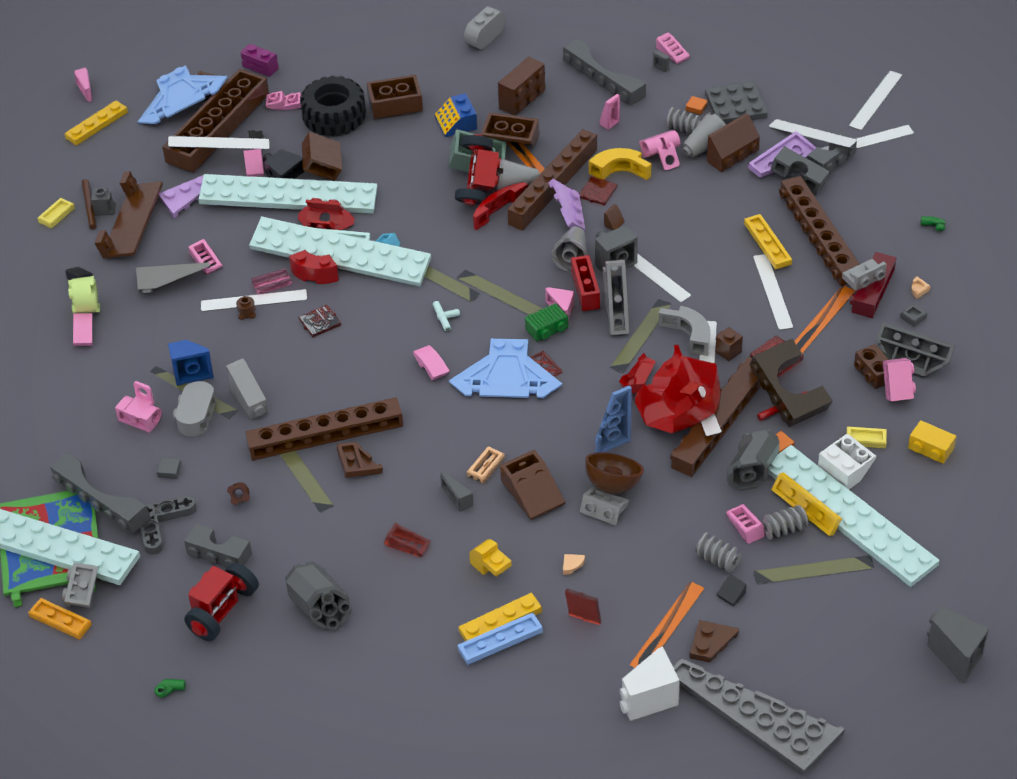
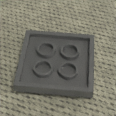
M754 81L705 88V95L713 114L720 117L725 124H729L746 113L750 116L751 120L767 118L768 112Z

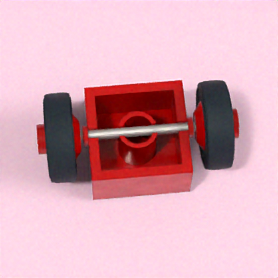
M480 134L465 135L462 137L461 145L463 148L473 150V154L470 157L467 189H457L455 200L473 206L481 204L487 198L486 193L497 186L499 177L496 175L497 168L499 169L501 159L498 158L499 152L491 151L493 148V140Z
M231 563L224 571L212 566L208 572L203 574L197 585L193 586L189 591L188 597L191 610L186 614L184 621L190 631L205 641L216 639L221 631L219 623L238 602L237 593L243 596H251L258 589L259 582L256 576L239 563Z

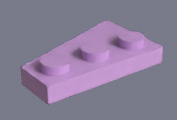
M203 176L159 193L160 201L173 218H176L181 210H187L193 201H199Z
M552 179L549 182V186L555 189L556 194H554V197L562 205L560 210L567 226L570 228L577 226L585 231L579 193Z

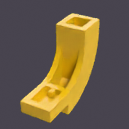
M615 148L602 151L589 160V174L603 181L614 172L628 171L648 180L651 177L652 164L643 160L642 153L639 151Z

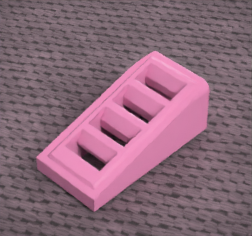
M666 33L656 39V48L670 56V59L676 64L690 58L687 51L670 33Z
M82 68L74 71L77 86L86 100L91 102L92 96L87 69Z
M618 94L605 102L599 124L607 130L620 122V95Z
M204 239L188 246L189 254L196 263H204L211 259L209 261L210 265L215 263L210 268L202 269L207 275L222 267L221 262Z
M744 504L726 512L727 517L748 544L765 536L763 524Z

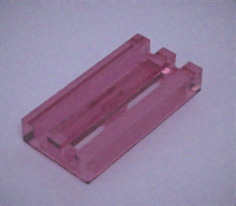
M286 268L251 278L257 294L292 284Z

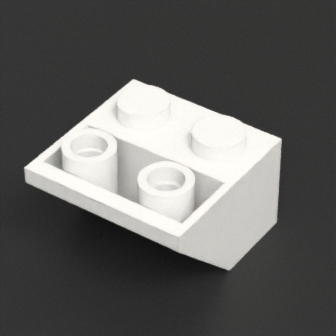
M846 434L819 453L818 466L847 489H851L862 480L875 461L876 455L849 434Z

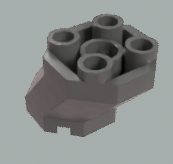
M772 430L747 432L742 436V440L739 442L738 453L727 468V482L729 486L732 487L734 485L739 491L757 488L759 486L758 482L762 479L763 482L768 479V468L779 453L780 443L778 436L773 434Z
M310 561L306 562V565H294L285 577L289 598L317 626L323 629H337L338 626L343 625L351 614V605L347 592L326 573L325 568Z

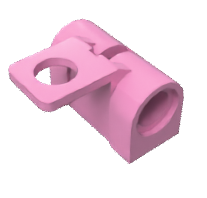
M675 130L639 141L643 157L646 158L659 154L664 170L680 165L675 148L680 146V138ZM668 155L674 158V162L671 165H668L665 161Z
M135 381L133 385L136 397L125 396L115 407L118 421L150 433L160 421L162 411L160 408L153 406L154 400L150 386ZM139 388L144 389L147 394L142 393Z

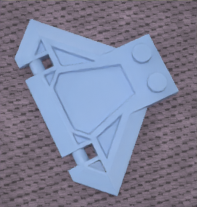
M186 65L178 67L173 72L163 75L156 80L160 92L138 120V123L157 124L161 122L160 119L173 116L206 99L205 96L217 93L228 77L190 75Z
M491 338L489 355L449 380V383L464 396H472V392L480 393V397L529 398V394H537V398H545L562 386L560 381L528 356V339Z

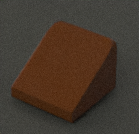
M613 204L604 212L605 227L615 230L624 223V218L617 204Z

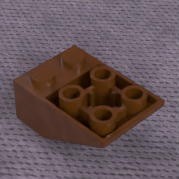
M535 449L500 465L502 483L530 520L565 504V500L550 471Z

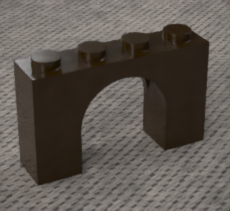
M789 339L754 355L749 364L752 373L756 374L760 380L762 389L766 390L770 396L771 403L780 412L781 419L789 427L828 410L833 402L823 385L804 394L790 393L780 385L777 372L797 363L802 355L793 339Z

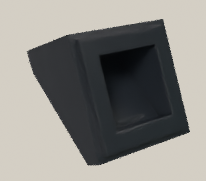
M80 267L65 270L68 280L93 275L91 272Z
M730 574L719 589L717 596L734 606L746 594L747 585Z

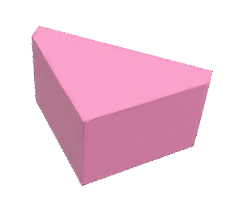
M261 149L244 151L247 176H264Z
M546 288V303L549 306L557 303L566 313L569 321L574 306V291Z

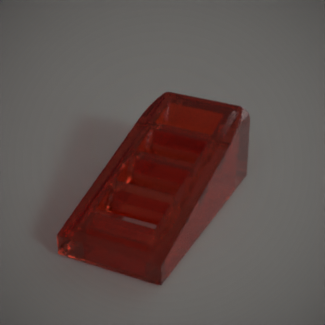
M394 523L385 538L384 545L422 557L431 541ZM418 543H419V544H422V546L420 547V549L416 548V546L418 545Z

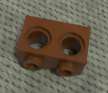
M876 344L856 351L854 360L856 370L862 373L865 380L874 389L885 385L883 361L889 359Z

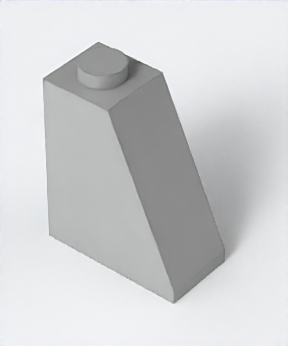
M242 358L226 365L231 393L249 418L252 420L268 413L266 398L245 360Z

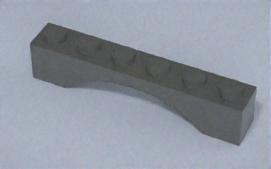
M577 38L563 46V60L587 75L614 95H620V99L632 106L646 97V84L635 76L622 75L603 68L591 56L589 45Z
M65 453L50 466L53 473L52 478L57 484H63L70 493H76L83 502H89L96 511H102L111 521L115 520L123 530L127 529L135 533L151 518L146 505L133 496H112L94 489L86 481V474L81 461L70 453Z

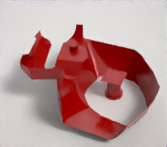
M673 345V356L663 363L654 375L651 384L646 386L645 382L656 361L646 357L645 353L638 358L637 363L628 374L623 375L618 381L622 388L630 385L632 394H636L634 402L645 425L669 433H675L694 426L713 415L717 410L721 396L717 364L685 357L682 355L679 345ZM700 386L704 387L706 391L705 397H701L698 390Z

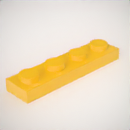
M116 100L64 133L65 138L77 146L128 113L127 107Z
M761 214L744 219V225L775 270L792 265V258Z
M784 472L779 473L771 490L793 508L795 505L802 506L808 520L827 535H834L843 518Z
M531 592L459 626V633L465 641H468L530 613L537 615L542 612V606Z

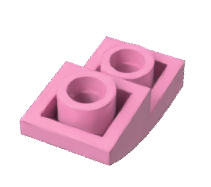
M283 91L267 94L266 107L277 110L301 108V92L291 93L284 96Z
M73 313V346H92V313Z
M430 345L413 351L421 368H425L432 381L448 375L450 372L442 358Z

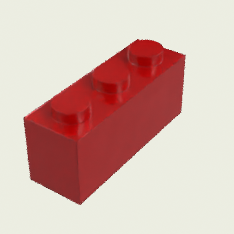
M589 255L572 257L571 274L582 311L600 309V291Z

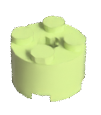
M94 276L68 280L70 300L72 299L73 303L72 312H100V304L97 303L98 290Z

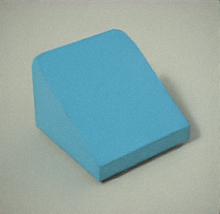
M395 233L382 234L375 241L394 246L400 245V241Z

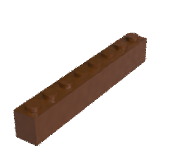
M582 129L507 209L508 225L523 231L554 198V194H556L555 189L550 188L549 182L555 179L566 185L597 151V134Z
M747 357L744 363L741 362L739 364L737 372L734 375L732 374L727 385L720 389V401L714 414L721 432L706 436L701 422L692 426L689 434L682 438L678 448L673 449L670 455L672 469L693 477L760 389V380L750 369L751 357Z

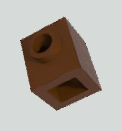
M730 327L717 334L715 338V352L721 357L730 361L742 352V335Z

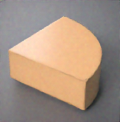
M915 277L911 291L913 296L918 299L929 292L931 286L919 277Z
M564 554L563 575L572 574L573 571L581 568L585 562V555Z

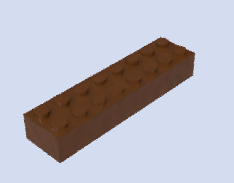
M238 69L219 91L173 136L227 138L269 94L267 78ZM168 141L162 146L166 163L193 173L217 149L212 147L168 146Z

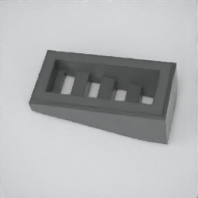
M442 471L440 474L441 486L459 511H463L472 507V492L447 472Z

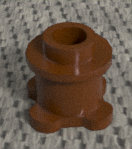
M243 296L237 300L236 305L240 320L245 318L254 319L256 317L254 312L256 306L252 297Z
M237 482L227 489L233 505L250 499L249 488L243 482ZM236 490H242L243 494L241 496L237 495Z

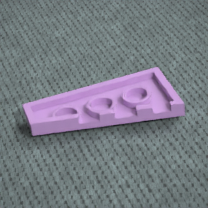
M795 131L748 164V168L761 178L775 173L770 169L774 158L784 146L805 158L817 147Z

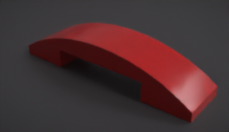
M523 182L504 187L483 200L473 215L474 229L478 230L489 223V215L506 204L513 203L527 189L528 184Z

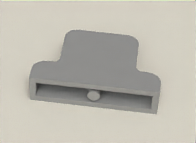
M625 260L605 261V267H603L604 302L608 315L610 335L629 334ZM621 319V322L616 324L615 320Z

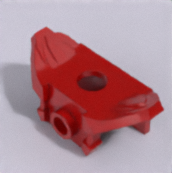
M319 198L306 199L305 202L308 206L303 208L298 214V220L304 226L319 229L343 230L354 225L355 219L350 212L343 208L339 201L333 199L329 201H322ZM323 213H328L330 219L329 221H321L320 216Z

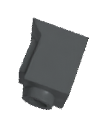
M93 188L91 201L95 216L115 215L116 203L112 200L111 191H108V188Z

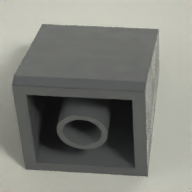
M941 606L938 612H933L929 620L931 626L927 632V636H929L928 647L955 677L964 683L984 654L989 628L945 606Z

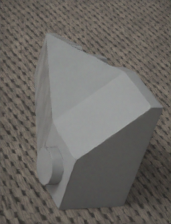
M210 262L137 267V288L142 293L153 292L152 289L159 288L209 267Z

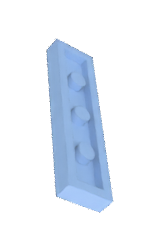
M530 613L458 644V651L466 664L469 665L543 633V627L534 613Z

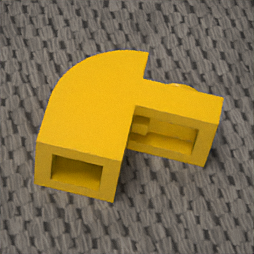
M491 539L485 540L469 553L470 564L483 575L490 571L497 577L512 566V561L498 549V544Z

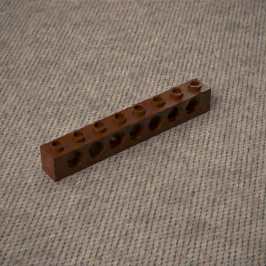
M798 176L781 181V189H779L781 199H784L788 210H791L794 214V219L801 225L803 233L807 234L809 242L816 248L818 256H821L824 260V264L831 271L833 279L837 280L840 286L847 285L848 283L842 279V273L860 265L802 177Z
M395 397L245 431L251 460L253 461L403 427V416L398 399Z

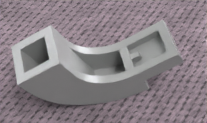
M680 306L679 311L660 308L659 326L686 332L690 336L689 353L708 356L710 349V326L707 320L697 311L685 306Z

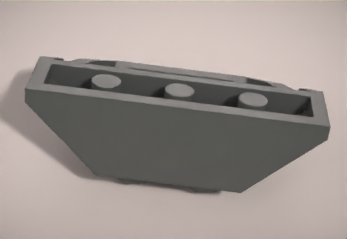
M882 322L876 338L881 351L889 360L901 358L911 360L914 365V374L926 377L948 365L955 349L953 344Z

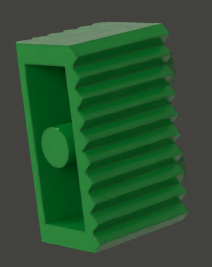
M557 303L525 317V329L536 342L541 339H547L554 333L563 332L568 327V316Z

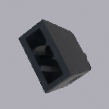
M279 150L274 155L266 153L263 156L266 174L270 178L296 179L305 172L303 171V159L296 154Z

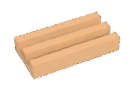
M488 446L469 468L467 476L470 478L473 476L474 480L477 481L479 479L480 483L484 484L505 459V454ZM483 463V466L480 468V470H479L478 472H476V470H477V469L481 466V464Z

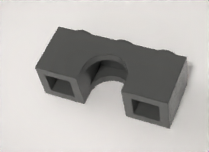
M842 130L836 133L837 135L856 139ZM857 141L851 147L829 142V150L817 147L807 155V159L831 173L834 168L843 164L846 159L856 153Z
M785 146L774 158L770 169L784 178L790 173L800 174L814 195L826 183L830 172Z
M197 523L184 540L187 554L190 556L199 557L210 563H217L228 567L231 563H239L245 566L252 554L249 540L231 535L227 542L215 544L214 529Z

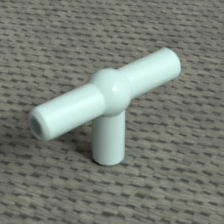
M439 301L433 302L432 305L436 311L437 319L441 322L444 331H449L451 326L447 319L459 316V309L444 312Z

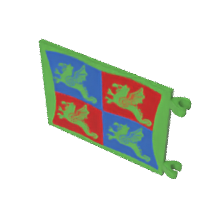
M64 491L0 503V509L98 538L95 509L89 502H83L76 493ZM0 548L4 596L11 595L14 607L22 606L21 593L69 583L67 581L68 569Z

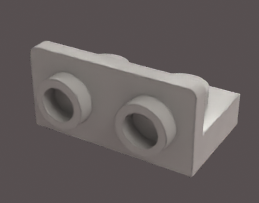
M870 259L843 272L842 279L857 291L884 278L887 264L885 262L877 264L873 259Z
M592 487L583 494L580 512L616 525L620 513L628 507L629 500Z
M73 562L72 569L69 568L67 572L68 588H64L62 600H65L66 607L75 605L90 608L99 570L98 566Z

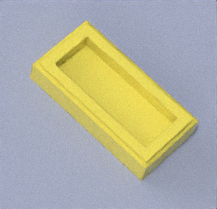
M60 198L38 217V222L53 228L74 210L75 206L73 203Z
M847 427L846 434H849L864 447L886 448L887 429Z

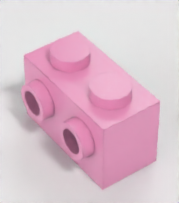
M901 358L883 361L886 399L889 401L914 399L913 393H916L915 382H912L914 365L911 360Z

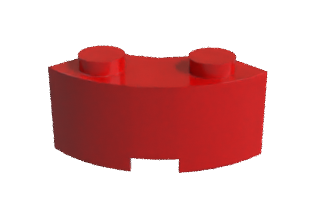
M303 250L289 256L291 272L298 279L305 282L307 280L316 281L317 284H329L339 281L337 265L329 254L315 256Z

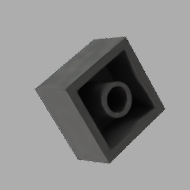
M626 225L608 233L605 230L597 232L595 238V265L602 273L605 261L625 260L626 269L637 264L638 237Z

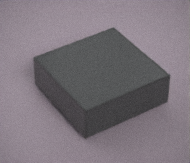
M656 50L653 52V66L667 72L669 70L670 56Z
M914 304L900 313V318L913 327L927 317V313Z
M161 458L157 469V476L177 478L181 460Z

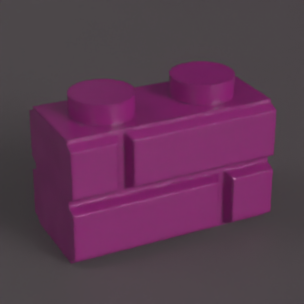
M248 44L241 51L242 66L269 77L279 68L277 54L267 49H262L254 44Z

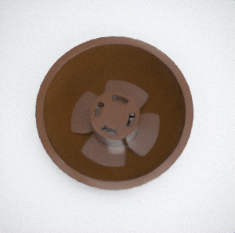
M597 452L587 455L585 459L586 474L590 482L601 491L609 494L625 493L639 483L644 472L641 464L618 454Z

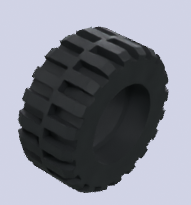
M344 76L321 77L320 80L316 79L312 84L309 83L301 93L300 104L304 124L311 131L317 132L319 135L341 136L343 133L348 134L351 130L357 129L366 116L363 89L350 78L345 79Z

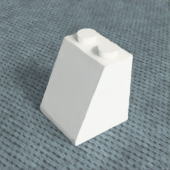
M663 647L658 648L622 679V688L620 689L622 701H620V707L623 714L626 713L630 721L678 706L680 680Z

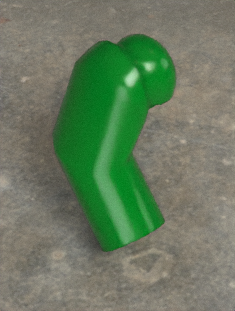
M921 216L920 225H936L935 229L937 231L945 230L946 222L944 219L934 216Z
M164 679L155 687V694L162 698L173 690H185L186 681L181 679Z

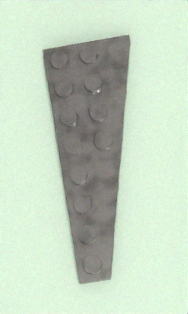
M680 659L673 666L680 680L679 685L803 775L844 734L845 729L841 726L837 728L826 723L825 719L820 718L818 720L807 715V712L804 710L790 708L785 705V702L757 690L756 692L750 691L740 683L736 685L725 680L724 676L708 673L703 667L684 659Z

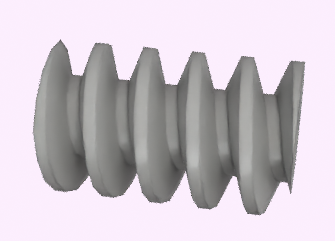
M672 107L668 113L667 127L669 129L674 128L676 131L680 130L682 133L686 132L690 135L700 123V116L696 115L693 119V113H690L687 117V111H684L681 115L680 109L675 113V108Z
M795 505L794 508L789 507L786 510L782 509L779 513L766 514L763 519L764 531L769 540L773 539V533L776 538H779L780 531L786 536L788 534L787 529L792 534L795 533V526L798 531H802V524L808 528L806 512L800 505Z
M706 532L698 541L696 547L698 557H704L705 561H711L713 565H718L720 569L725 568V571L728 573L733 572L740 562L742 553L736 554L737 547H733L730 551L729 543L722 547V539L715 543L716 536H712L709 540L710 534Z

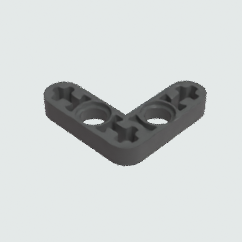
M181 496L145 504L151 517L140 527L146 552L153 555L158 554L163 549L158 522L188 516L196 511V502L192 496ZM166 507L172 508L170 512H162ZM148 527H155V530L152 532L145 531ZM150 539H154V540H155V545H154V546H151V540H150Z

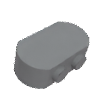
M487 6L467 24L464 32L465 43L483 50L502 32L505 25V14L502 11Z
M203 381L189 383L184 387L182 394L179 395L178 407L173 411V419L176 420L177 429L181 434L195 437L204 434L208 430L217 403L214 388L209 383Z

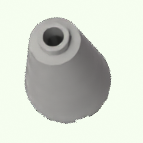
M711 112L704 116L683 143L682 150L686 156L695 157L708 150V135L726 125L716 114L710 115Z
M501 159L499 169L497 168L496 175L499 177L498 184L493 188V191L496 192L504 187L526 182L529 186L541 173H539L538 169Z
M577 226L571 227L555 243L552 249L553 262L558 268L569 271L571 270L572 257L588 255L585 231Z

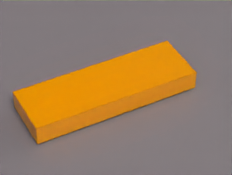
M40 598L28 612L29 617L79 640L92 626L91 620L43 598Z

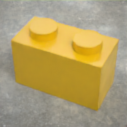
M920 420L910 434L908 448L944 464L954 450L956 435Z

